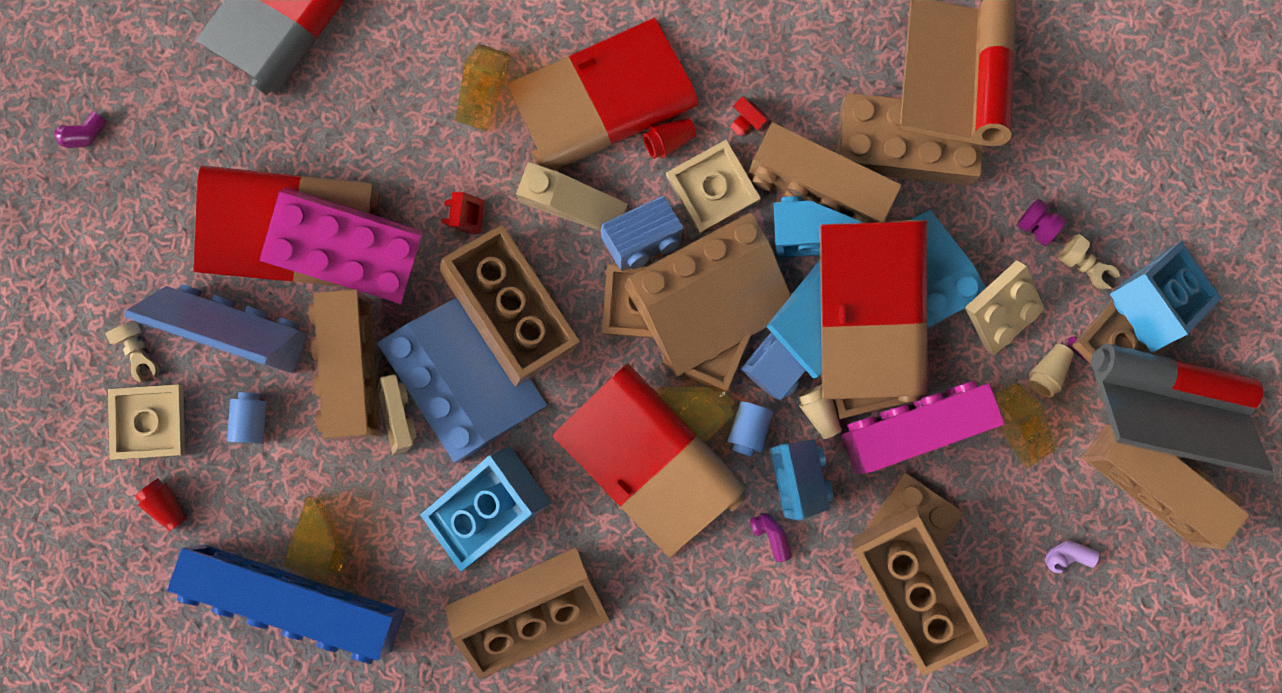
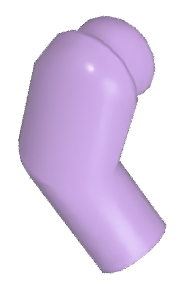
M1068 540L1050 549L1046 555L1045 562L1054 573L1064 572V567H1067L1074 561L1094 568L1099 559V551Z

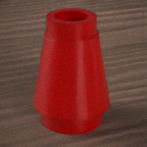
M689 118L649 127V131L643 134V142L647 152L653 159L658 157L664 159L695 138L696 129Z
M159 478L152 481L134 496L139 501L137 506L169 532L187 519L167 483L163 484Z

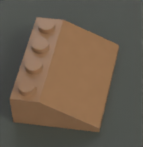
M751 212L628 277L625 284V289L664 357L666 356L676 378L706 362L717 353H722L740 343L741 339L749 333L753 336L766 329L768 323L791 296L769 241Z

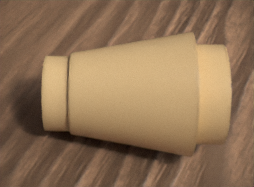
M1056 344L1029 372V387L1039 395L1048 398L1053 397L1055 393H1059L1074 357V352L1065 345Z
M822 384L814 386L798 396L801 401L799 407L823 439L833 437L842 431L833 399H822Z

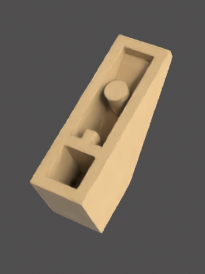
M530 162L527 163L516 193L521 204L601 231V224L624 214L628 206L627 203L571 177Z

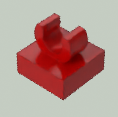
M742 96L733 105L741 115L729 127L737 135L743 136L752 126L758 131H763L772 120L748 97Z
M452 192V199H447L444 202L445 206L450 207L449 218H442V223L468 234H480L485 200L465 192Z

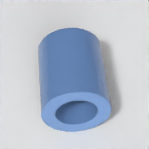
M238 392V399H230L227 442L263 444L267 401H260V394Z
M740 401L727 441L734 444L732 451L749 457L753 456L754 451L761 453L774 412Z

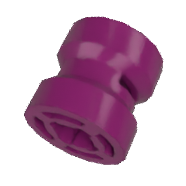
M1038 198L1026 210L1016 226L1024 232H1032L1035 235L1036 241L1045 247L1060 232L1067 219L1059 213L1049 211L1047 204Z

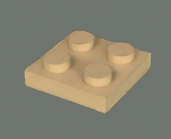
M727 140L666 172L668 181L699 235L760 202L761 199Z
M1017 260L965 307L984 348L994 356L1003 347L1009 345L1015 336L1027 325L1034 322L1040 313L1045 310L1027 266Z
M396 375L382 377L377 390L392 455L404 453L411 448L413 439H416L412 417L406 419L404 412L405 404H408L406 387L404 382H397Z
M183 385L108 389L110 460L186 455Z

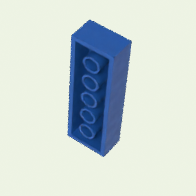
M208 545L181 548L167 588L168 592L178 595L177 601L181 603L199 606L201 602L213 606L212 612L224 617H233L234 614L248 618L247 624L261 629H268L269 625L283 629L281 635L287 638L302 641L304 637L316 640V646L323 650L338 652L340 648L352 652L351 658L368 664H372L373 660L379 661L392 652L405 610Z

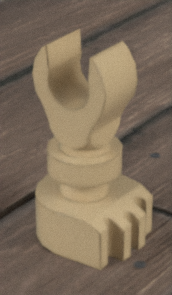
M1078 234L1070 238L1059 253L1058 259L1068 267H1073L1077 264L1076 269L1082 273L1086 272L1096 288L1102 290L1111 289L1102 280V273L1105 271L1110 276L1117 278L1120 277L1117 268L1096 261V256L1090 252L1086 254L1090 247V242L1082 235Z
M133 320L106 332L105 335L110 344L125 345V348L122 350L125 356L130 355L132 377L138 382H145L140 371L142 365L147 364L154 376L159 374V365L143 350L146 348L144 342L137 339L143 332L138 322Z

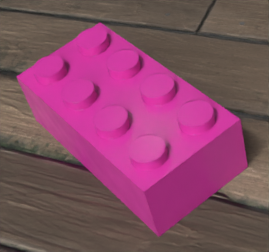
M285 187L279 191L260 261L344 287L357 289L361 292L401 304L423 230Z
M976 380L947 389L948 396L945 398L942 392L921 398L920 401L913 402L915 405L914 409L910 410L908 404L881 412L882 420L876 422L874 416L848 424L849 432L841 434L855 474H867L1005 425L990 384L977 386Z

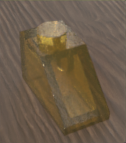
M482 44L476 46L465 60L455 121L486 132L488 131L506 83L511 54Z
M1017 382L994 396L1005 424L998 428L1026 469L1055 451L1041 403Z
M660 386L656 390L662 399L704 442L714 435L735 414L731 409L734 402L721 389L715 392L711 387Z
M316 496L306 498L283 566L321 579H327L332 577L333 572L338 573L340 571L345 553L341 552L343 541L322 498Z

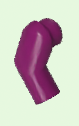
M92 111L83 125L58 126L54 131V137L59 145L66 148L88 147L98 136L107 120Z
M760 513V516L752 517L750 525L754 535L767 534L775 561L784 562L791 559L792 555L786 532L774 518L767 513Z

